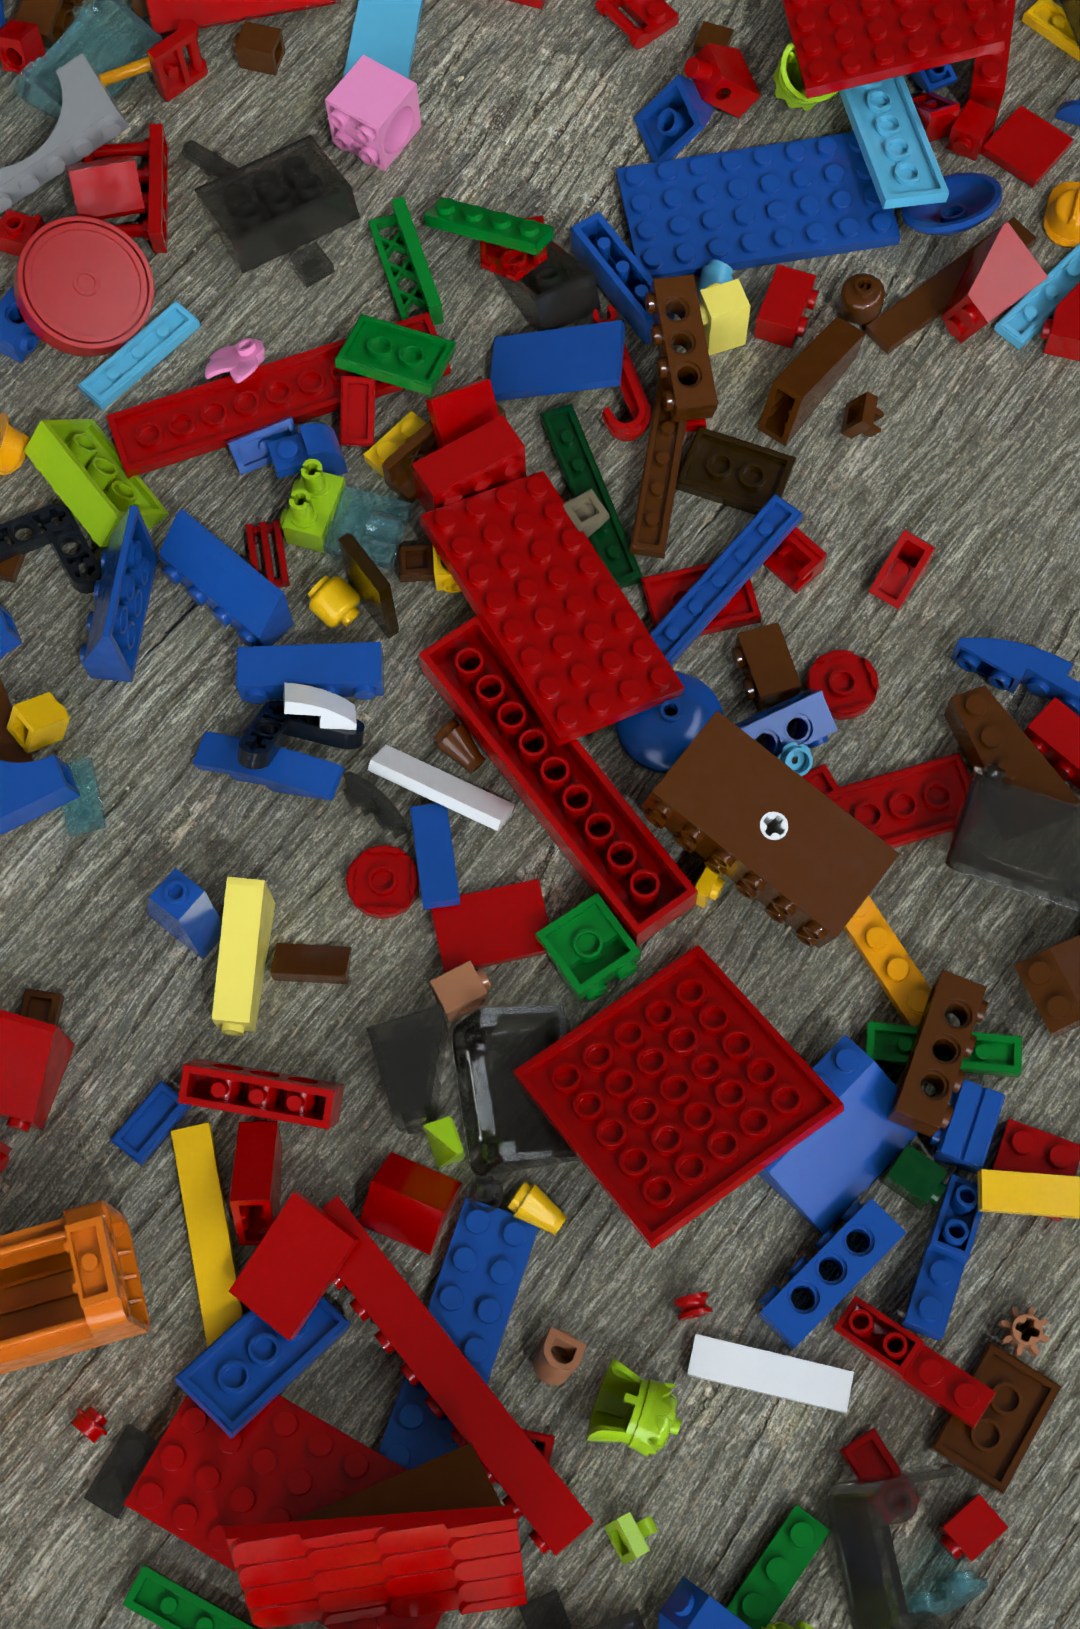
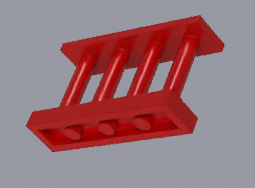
M149 124V138H145L144 142L103 144L89 156L81 159L82 162L98 160V158L146 155V158L149 159V165H144V169H137L139 182H145L146 186H149L148 192H144L142 196L145 212L148 213V220H143L142 224L114 226L125 232L130 238L144 237L145 240H150L154 254L167 253L169 144L163 124Z

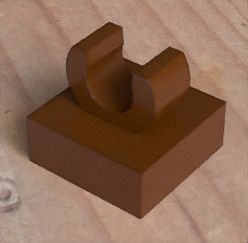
M867 391L846 404L841 434L852 439L861 433L867 437H873L881 432V428L873 424L884 417L883 411L876 408L877 396Z

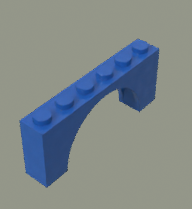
M0 605V659H2L7 653L23 643L12 614ZM55 755L26 763L0 760V833L2 835L81 797L69 765Z

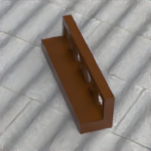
M478 376L474 381L482 379V377ZM497 404L499 416L504 415L506 418L505 410ZM431 420L382 463L385 484L409 505L417 499L412 463L438 450Z

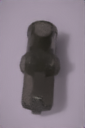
M193 140L186 141L183 145L182 156L204 169V173L207 176L214 175L232 188H236L239 185L235 179L241 183L244 177V170L222 158L219 151L212 152Z

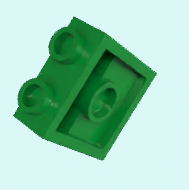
M598 892L535 934V938L555 964L558 974L578 1002L585 997L589 1002L597 999L607 991L608 988L605 985L616 976L622 981L639 968L636 963L640 961L641 951Z

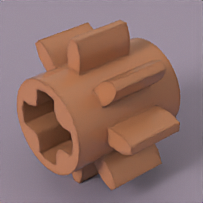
M1032 1306L1027 1308L1023 1315H1020L1016 1307L1009 1309V1315L1012 1320L1010 1322L1001 1320L997 1324L1000 1328L1005 1329V1337L999 1341L1000 1345L1009 1343L1014 1347V1357L1020 1356L1025 1348H1027L1028 1353L1032 1357L1038 1355L1039 1350L1036 1343H1047L1050 1341V1338L1043 1334L1042 1327L1048 1323V1320L1042 1319L1039 1321L1038 1318L1033 1316L1034 1307ZM1023 1323L1026 1324V1331L1032 1334L1031 1337L1025 1340H1021V1332L1016 1330V1327Z

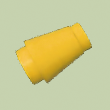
M524 1181L507 1205V1208L514 1212L513 1217L546 1232H550L553 1235H556L567 1218V1215L535 1183L531 1186Z

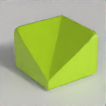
M447 1116L423 1125L436 1165L439 1168L464 1160L466 1156L452 1117Z

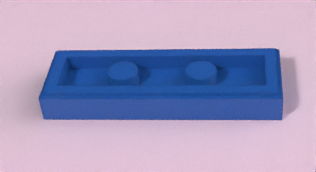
M438 803L410 807L423 909L461 905L447 807Z

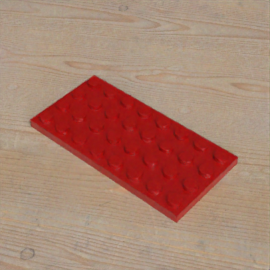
M543 470L447 506L423 513L419 523L558 747L662 704L666 700L674 699L682 695L685 687L583 530L578 531L565 511L564 501Z
M187 1395L123 1505L236 1572L222 1527L291 1522L408 1470L280 1395L270 1402L232 1439ZM444 1612L409 1618H399L391 1614L324 1625L322 1620H317V1622L328 1629H436Z

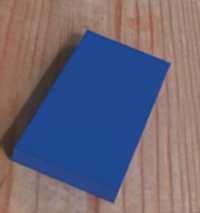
M622 320L494 337L490 380L495 400L503 401L621 386L626 326Z
M322 1296L295 1339L288 1341L250 1309L175 1377V1382L232 1439L350 1328V1322Z

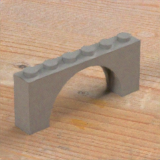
M83 53L56 70L62 89V108L58 122L49 138L36 152L26 159L0 168V213L6 211L27 195L35 192L39 187L57 175L62 174L66 170L65 165L75 164L82 158L89 156L94 150L109 140L116 138L121 132L130 127L97 71Z

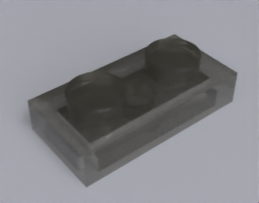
M128 1423L85 1494L84 1499L115 1518L122 1519L128 1508L123 1504L160 1441Z

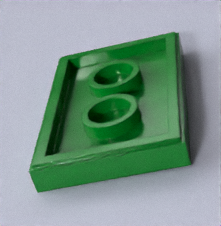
M361 314L335 358V367L432 396L456 351V342Z

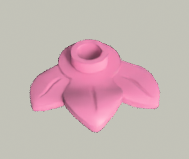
M246 338L239 341L236 345L226 346L215 351L209 357L210 362L205 368L206 379L230 371L233 380L237 384L242 382L264 361L265 347L263 343L257 339Z

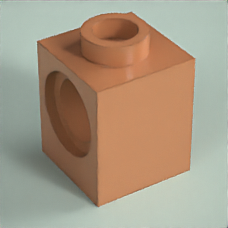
M471 961L430 981L432 992L449 1023L489 1003L487 991L492 988L484 970L481 968L476 971Z

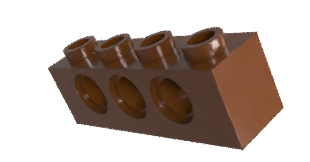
M694 274L653 279L649 292L645 293V308L647 314H652L654 325H651V341L653 346H658L660 355L657 358L656 365L658 377L660 379L664 378L666 390H663L662 394L665 411H670L672 422L712 418L718 406V400ZM675 313L681 320H671L666 314ZM681 345L687 352L678 353L672 346ZM686 377L692 381L693 385L685 386L680 383L678 378Z
M942 970L934 980L887 1120L932 1137L940 1128L946 1129L954 1109L953 1106L948 1105L952 1092L958 1093L965 1076V1071L960 1069L963 1058L970 1057L976 1043L977 1036L972 1035L975 1022L981 1023L987 1010L988 1002L983 1000L986 986ZM944 1014H954L959 1019L960 1026L950 1025L946 1021ZM933 1047L942 1048L947 1053L949 1061L943 1062L938 1060L933 1053ZM921 1082L932 1084L937 1091V1097L927 1096L921 1089Z

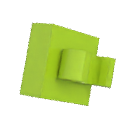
M631 1512L604 1526L623 1565L649 1552L650 1549L645 1538L659 1531L651 1515L636 1523Z

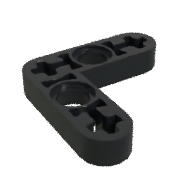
M51 504L0 524V563L20 553L24 555L50 544L73 588L85 594L94 592L96 581L101 580L102 577L101 568L71 511L66 506ZM58 518L63 524L57 526L51 519ZM39 523H41L42 529H44L45 532L40 533L38 526ZM27 528L34 532V535L29 540L22 541L15 537L16 532L20 529ZM9 536L10 546H7L4 537ZM74 542L79 544L81 549L76 554L69 555L63 553L62 547L67 543ZM83 563L84 569L92 578L85 580L83 576H80L78 565Z
M270 701L262 707L240 739L238 762L248 769H263L269 766L288 736L340 749H357L363 745L365 726L363 722L356 719V730L323 729L319 725V716L284 714V701Z

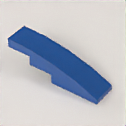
M207 731L204 733L192 763L199 770L229 774L236 781L265 785L272 792L333 801L345 769L342 765L282 747L269 766L263 769H248L238 762L240 737Z

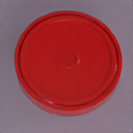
M71 216L49 222L37 230L27 241L15 269L14 295L24 321L42 341L67 354L95 357L119 350L139 332L151 311L154 298V281L151 268L144 253L125 232L100 219L86 216Z

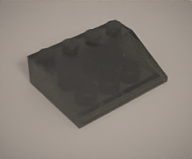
M311 135L194 189L229 255L242 273L258 268L272 259L285 255L293 249L314 241L360 218L351 185Z

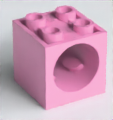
M365 55L360 57L325 99L332 142L340 150L349 151L360 157L367 165H374L383 171L390 166L422 127L417 83Z

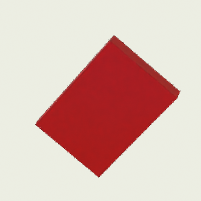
M713 562L641 578V586L653 629ZM750 579L699 636L761 623L762 616Z
M539 879L460 895L461 905L431 909L444 973L468 961L472 962L475 969L547 954L535 938L537 932L549 925Z
M295 1191L280 1211L231 1286L229 1292L288 1341L293 1340L360 1239L300 1191Z

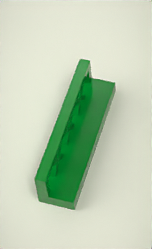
M403 196L392 199L393 214L370 220L368 224L401 321L408 319L407 312L412 304L425 309L426 313L429 312L433 325L444 323L442 303L405 198ZM396 225L398 233L392 241L380 236L378 230ZM394 251L407 256L402 267L388 261ZM403 277L416 283L411 294L398 289V285Z

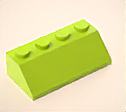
M93 419L41 420L24 452L99 547H108L111 534L130 505L138 506L147 530L168 516L169 512L139 475L127 478L117 448Z

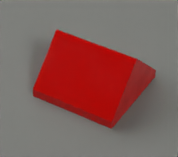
M131 155L65 165L78 216L104 220L145 212L136 162Z
M391 1152L371 1181L359 1223L365 1228L431 1256L462 1186V1182Z

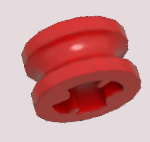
M708 1292L694 1293L673 1300L674 1306L680 1309V1314L677 1315L678 1321L694 1319L712 1313V1307L706 1304V1299L709 1298Z

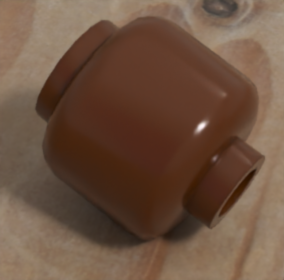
M860 273L849 277L844 282L839 300L840 313L846 320L854 324L863 325L871 323L880 315L885 298L884 285L880 279L871 274Z

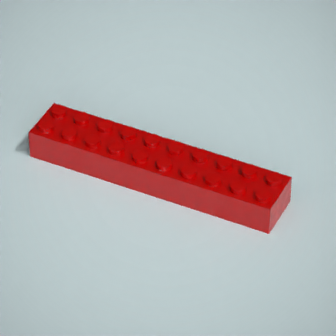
M477 616L419 653L423 674L461 723L465 725L468 732L593 893L596 894L598 892L637 947L696 905L697 889L580 742L575 739L558 747L556 746Z

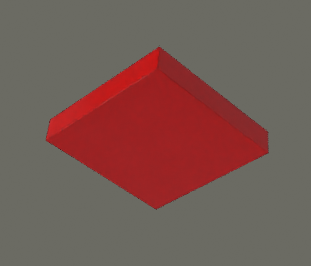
M1020 105L982 146L980 154L1034 188L1070 149L1074 139Z
M482 378L425 399L438 449L499 417L490 378Z

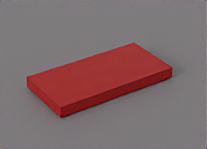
M960 752L839 787L843 796L842 799L835 802L893 849L984 822L986 818Z

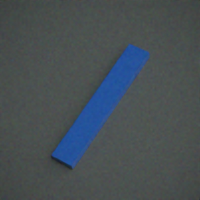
M774 494L652 630L650 635L670 666L676 662L803 519L802 512Z

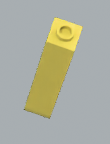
M227 877L212 1011L213 1022L226 1035L243 1036L244 1031H256L276 904L265 880Z

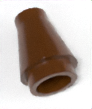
M452 720L445 725L434 737V740L438 743L437 749L465 768L469 774L475 772L486 761L465 725H460L456 720Z

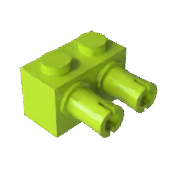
M308 459L302 464L301 479H296L293 484L291 498H289L290 507L289 509L285 508L282 512L280 528L283 529L288 544L326 553L346 502L348 491L344 477L325 473L320 461Z

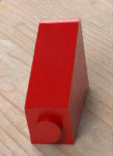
M256 1120L253 1122H239L229 1202L239 1245H259L280 1213L282 1141L278 1121Z

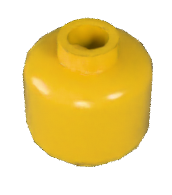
M327 575L324 576L308 593V596L311 598L309 601L310 610L329 628H335L341 623L347 627L360 614V611L356 608L361 600L360 595L341 576L336 575L331 578Z

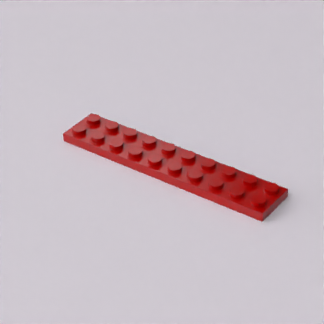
M429 312L394 323L438 337ZM346 339L259 366L250 376L238 384L233 380L232 376H227L106 415L127 478L129 479L133 475L138 476L227 447L226 441L289 415L292 417L294 424H298L340 410L341 376L365 377L335 367V358ZM448 364L443 376L451 374L450 364ZM376 380L375 398L405 388Z

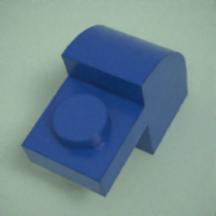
M320 423L299 425L300 433L267 443L278 479L301 472L302 464L308 459L320 461L325 473L337 476L348 473L336 433L328 425Z

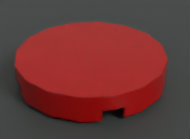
M833 650L819 656L810 668L806 680V690H821L832 717L837 720L854 719L864 714L874 703L879 687L877 672L870 661L863 656L861 658L858 655H854V652L849 650Z
M388 845L370 847L363 851V854L358 856L356 860H353L346 876L347 891L355 907L367 916L379 919L396 917L408 910L417 899L420 889L418 867L411 857L400 848Z

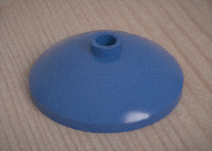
M967 172L943 176L949 190L946 202L901 207V213L905 224L920 233L939 236L960 234L981 224L996 211L1003 198L1002 187L995 178L982 173Z
M680 672L675 673L685 687L682 695L616 722L617 736L627 755L640 766L658 773L666 774L682 755V749L690 745L716 711L723 715L721 704L714 692L701 680ZM674 709L677 714L675 716H667L664 711Z

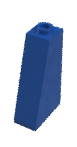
M175 868L150 895L147 915L201 959H204L220 941L222 921L206 892Z

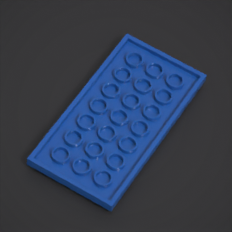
M854 132L616 168V180L632 252L653 279L694 274V277L701 276L703 266L708 265L710 260L722 261L733 270L898 245L901 237L893 208L883 209Z

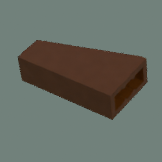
M837 316L774 379L757 429L786 446L856 359L866 333Z

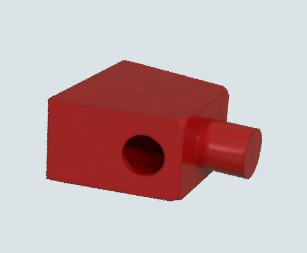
M708 43L695 57H690L685 63V75L693 79L702 100L735 117L740 118L761 97L738 48Z

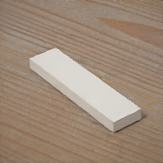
M385 745L370 760L368 766L370 772L497 831L511 816L515 805L388 745Z
M699 1334L694 1336L687 1376L841 1413H847L854 1375L853 1371Z

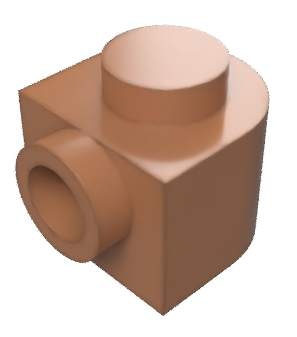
M550 1327L541 1339L533 1358L535 1374L546 1384H563L579 1366L587 1345L576 1340L568 1332Z

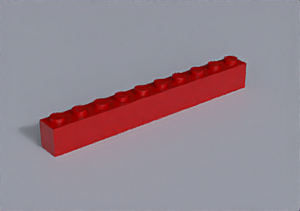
M337 1195L321 1209L360 1240L332 1282L339 1291L346 1286L353 1294L355 1299L349 1304L363 1322L371 1318L380 1330L374 1336L386 1352L390 1354L396 1350L405 1361L399 1368L410 1383L415 1387L421 1382L430 1395L424 1401L440 1420L446 1415L456 1428L450 1434L458 1445L462 1447L472 1443L491 1484L493 1485L498 1481L508 1494L502 1499L503 1503L506 1506H511L517 1520L524 1515L534 1528L528 1535L540 1551L546 1554L551 1550L557 1556L594 1524V1520Z

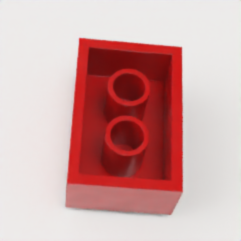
M504 415L491 420L412 463L417 499L425 511L429 512L526 477L525 445Z

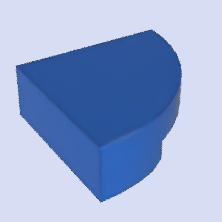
M1080 97L1079 100L1064 101L1059 106L1055 119L1080 126Z

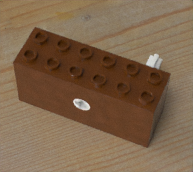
M719 711L714 713L641 807L646 812L645 817L650 823L660 829L667 828L676 836L674 838L675 841L688 852L696 851L706 859L704 863L712 872L719 876L725 874L736 883L734 887L740 894L750 900H753V898L757 899L766 907L764 911L769 917L778 923L786 922L796 930L795 936L809 947L815 945L817 948H821L838 937L900 855V853Z

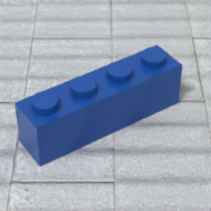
M597 212L571 227V251L643 343L647 345L652 342L651 325H654L652 314H647L645 293L649 292L653 278L603 215ZM675 313L666 314L668 318L674 320Z
M381 642L237 647L236 687L241 700L252 704H263L268 700H284V682L313 686L341 697H355L360 700H369L375 696H383L384 655Z

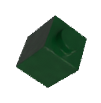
M907 1144L881 1183L921 1210L928 1201L933 1205L937 1203L947 1188V1185L941 1181L948 1171Z

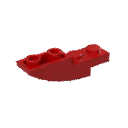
M856 1295L833 1328L843 1339L909 1389L938 1409L940 1407L972 1429H975L996 1396L994 1390L927 1347L922 1339Z

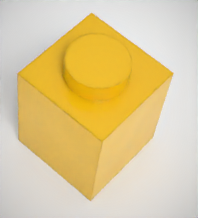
M50 692L13 705L6 729L28 754L63 740L70 716L66 708Z

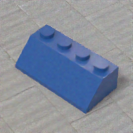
M183 509L176 514L159 552V557L164 566L162 569L163 574L173 584L177 585L180 582L187 588L186 592L198 605L202 606L205 603L212 609L211 613L223 626L227 627L230 624L238 631V637L248 647L254 645L273 646L294 625L285 594Z

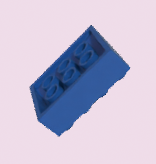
M130 505L111 534L108 548H104L102 551L101 580L96 581L94 587L95 609L89 612L87 618L88 641L82 644L80 650V662L84 665L90 678L123 682L133 681L159 557L138 506Z
M846 1035L812 1068L843 1102L844 1111L757 1173L821 1235H824L919 1133L887 1120L897 1087L877 1063Z

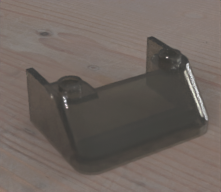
M940 1462L840 1482L832 1486L827 1492L825 1508L851 1629H947L943 1620L933 1612L917 1611L908 1613L889 1525L906 1522L915 1514L918 1507L915 1483L956 1475L954 1466ZM975 1626V1627H970V1628H965V1629H982V1628L979 1627V1626Z

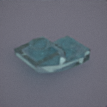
M88 757L66 763L70 767L81 796L62 805L69 836L106 828L104 810L92 758Z
M974 1570L948 1572L949 1581L938 1582L941 1600H936L935 1592L909 1594L911 1603L900 1604L902 1622L923 1621L939 1617L960 1608L988 1588L987 1578H975Z

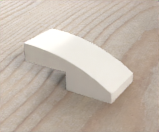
M284 682V714L319 716V725L323 729L356 730V710L353 703L324 689Z

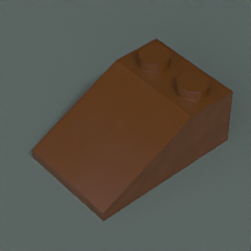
M1080 935L1014 965L1054 1039L1080 1026Z

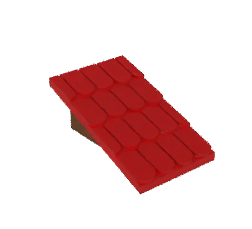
M472 1443L294 1521L222 1527L253 1625L261 1628H273L322 1620L324 1625L391 1614L399 1618H409L458 1609L461 1615L527 1604L517 1518L510 1505L502 1506Z

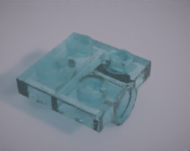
M345 487L323 545L325 553L342 557L338 538L349 532L355 537L376 566L391 570L398 552V546H400L412 512L411 503Z

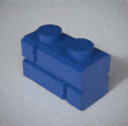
M964 1079L958 1093L952 1092L948 1105L953 1106L954 1109L946 1129L940 1128L930 1138L929 1145L935 1147L932 1157L935 1160L954 1165L973 1174H977V1171L983 1169L1006 1095Z

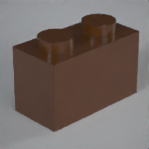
M779 622L737 633L735 647L731 649L732 658L736 668H742L746 678L743 680L745 695L748 700L753 699L757 711L770 708L800 693L802 685Z

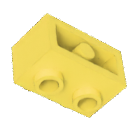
M739 278L722 284L714 283L700 290L699 305L709 356L746 345L751 306Z

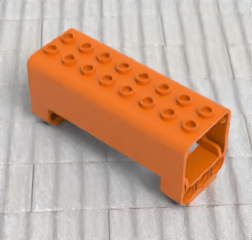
M100 1200L63 1211L65 1218L0 1236V1375L150 1332V1319L128 1221L122 1213L106 1201Z

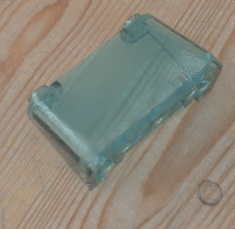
M93 0L92 4H89L85 9L82 8L76 21L42 58L38 57L35 63L30 61L21 71L15 93L26 103L58 120L62 108V89L56 70L83 53L97 73L101 74L147 57V50L160 42L162 37L122 1ZM133 77L106 86L113 100Z

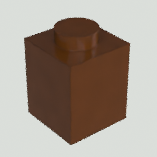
M245 21L240 34L237 33L233 42V51L237 53L240 68L276 76L286 51L282 30Z

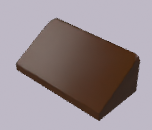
M277 943L270 974L275 981L348 984L352 948L345 946Z

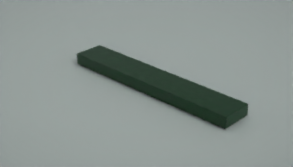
M569 404L540 413L541 424L571 498L574 499L592 489L609 513L610 518L590 535L588 540L620 589L641 583L642 573L634 554H630V544L573 405Z

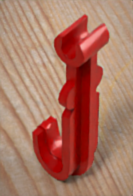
M611 305L607 306V320H602L599 317L597 309L593 311L592 324L617 320V312ZM624 343L622 377L619 388L632 421L623 423L616 420L609 407L603 408L602 418L606 428L613 437L627 442L638 439L648 429L652 414Z

